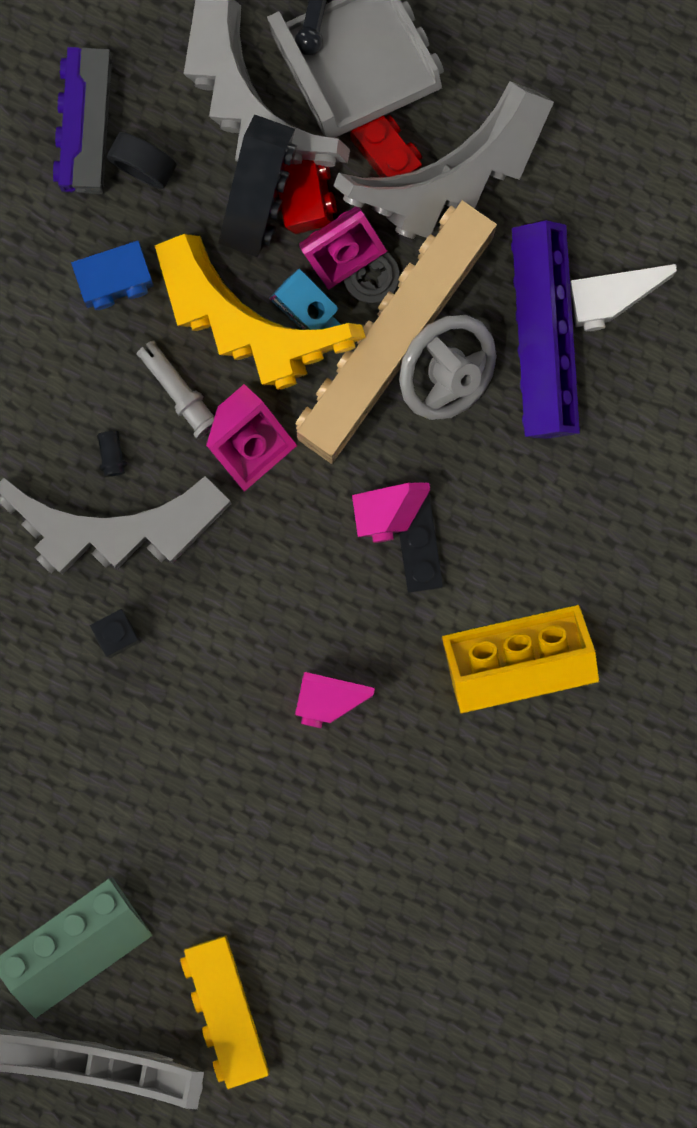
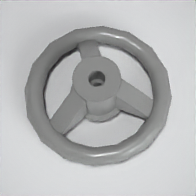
M468 315L445 316L427 325L411 341L402 358L399 383L403 400L413 413L429 420L452 418L468 410L484 394L493 377L497 355L493 336L483 322ZM462 328L474 333L481 343L482 350L465 357L461 350L456 347H447L437 336L450 329ZM426 347L433 356L429 364L428 375L431 382L435 385L425 401L422 402L415 393L413 375L415 364Z

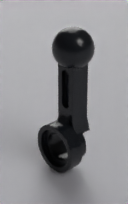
M309 0L303 28L295 36V42L304 55L316 54L322 47L323 39L320 34V28L327 0Z

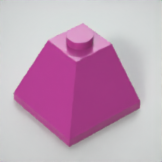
M245 384L217 407L206 444L244 492L297 446L264 402Z
M304 672L295 715L302 717L301 724L322 728L323 722L332 723L372 698L375 688Z

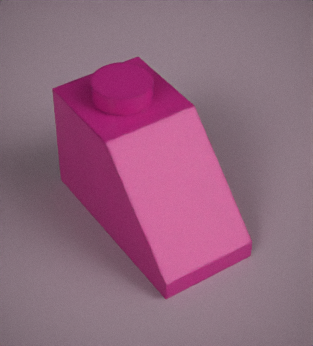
M405 483L352 495L358 537H372L373 543L394 540V533L407 531L430 491V484Z

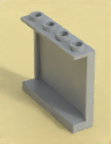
M334 0L327 3L320 28V34L323 39L322 47L313 55L302 54L295 42L296 34L303 28L306 13L288 22L284 21L279 11L267 16L272 36L325 137L335 138L442 89L439 74L444 72L443 66L436 53L430 55L427 49L429 42L423 28H415L412 22L415 20V17L407 1Z

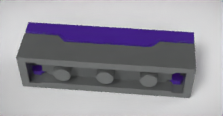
M67 47V58H61L60 79H65V91L58 94V113H63L62 127H56L55 145L57 148H61L60 161H54L53 181L58 182L61 192L103 194L112 70L110 49Z

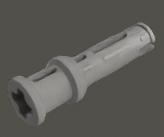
M154 340L148 342L146 346L154 357H151L144 347L140 348L136 355L141 358L176 403L175 412L178 416H183L195 431L194 437L196 439L204 437L211 431L215 416L203 403V395L189 388Z

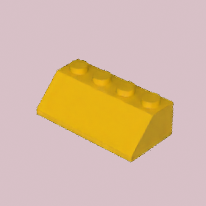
M579 605L442 636L460 713L599 682L595 649Z

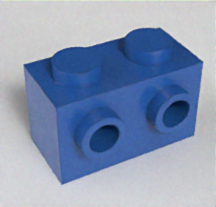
M139 241L71 262L87 308L94 307L95 310L106 309L115 304V299L128 296V299L139 298L148 293V288L154 287Z

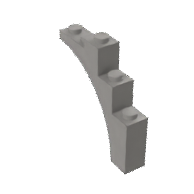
M195 0L184 75L195 83V87L202 90H213L209 117L220 125L221 130L239 133L235 161L238 162L243 137L254 114L292 128L295 127L288 125L275 116L263 103L251 83L242 55L240 39L241 5L235 0ZM295 128L292 143L297 145V149L291 164H302V160H312L315 164L326 167H333L336 162L348 163L350 149L341 140L313 135Z
M510 81L497 106L480 128L460 147L437 162L414 172L392 177L362 178L338 173L333 186L344 194L343 200L351 205L360 208L363 207L364 203L372 205L374 211L385 215L389 221L397 226L395 229L397 233L414 239L416 235L427 238L432 234L444 204L457 208L463 200L475 209L489 175L500 180H504L506 175L520 180L554 102L536 90Z
M204 476L184 494L160 507L130 516L111 518L76 516L49 508L28 497L5 478L0 481V504L10 514L17 510L26 519L21 525L36 539L40 535L44 537L34 547L40 553L36 559L51 574L57 570L63 575L92 545L96 549L91 554L105 568L112 564L118 569L146 540L151 543L147 549L161 563L167 558L173 564L231 505V501Z
M0 1029V1072L91 1084L153 1098L186 1109H198L203 1089L204 1072L175 1063L172 1058L148 1051L116 1049L97 1042L64 1040L40 1032Z

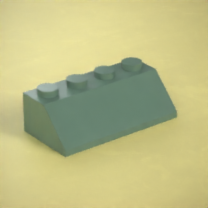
M111 877L1 954L0 978L10 993L36 1019L153 935L113 877Z

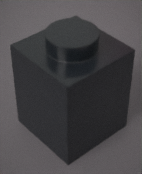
M122 609L90 625L105 656L109 659L141 642L125 611Z

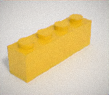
M227 935L185 948V957L180 958L186 979L193 978L196 991L191 992V997L197 1013H204L207 1026L202 1027V1032L207 1047L214 1046L218 1060L213 1061L218 1082L225 1081L227 1089L269 1076L268 1065Z

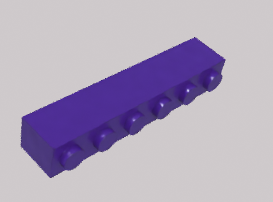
M547 220L513 227L511 250L514 258L515 275L513 283L516 290L517 305L515 316L518 324V355L521 369L520 389L523 400L522 424L525 437L548 439L580 434L567 227L565 224Z

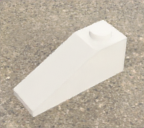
M676 264L572 280L570 282L575 327L584 326L585 331L604 329L606 322L612 321L672 278L677 271Z

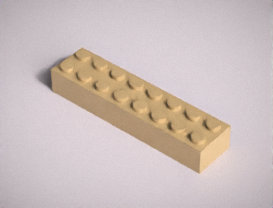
M463 200L457 208L451 205L439 221L441 225L438 228L439 233L435 237L430 234L419 249L420 254L417 264L409 263L398 279L400 282L397 286L399 287L397 292L393 294L389 291L380 303L377 320L374 323L368 320L364 325L363 330L366 338L357 342L359 345L354 352L349 350L344 353L337 364V376L333 381L330 378L324 381L316 393V396H318L316 399L318 401L313 409L307 406L297 419L295 424L297 425L298 441L331 464L336 460L400 370L402 358L411 341L427 325L435 321L492 241L497 224Z

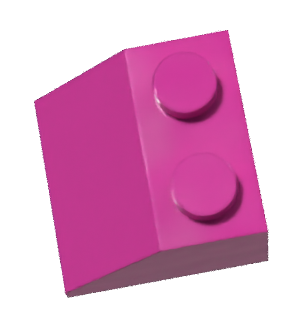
M356 206L342 213L337 219L322 229L313 232L308 238L299 243L302 252L328 290L387 252L362 210Z

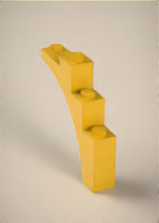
M182 234L154 245L177 326L191 327L192 331L211 327L219 355L233 356L234 360L254 356L262 385H275L277 390L297 384L296 378L307 375L305 365L323 360V354L332 350L336 354L355 348L354 342L366 338L362 324L346 323L326 329L299 330L285 327L260 316L243 304L223 283L209 260L200 236Z

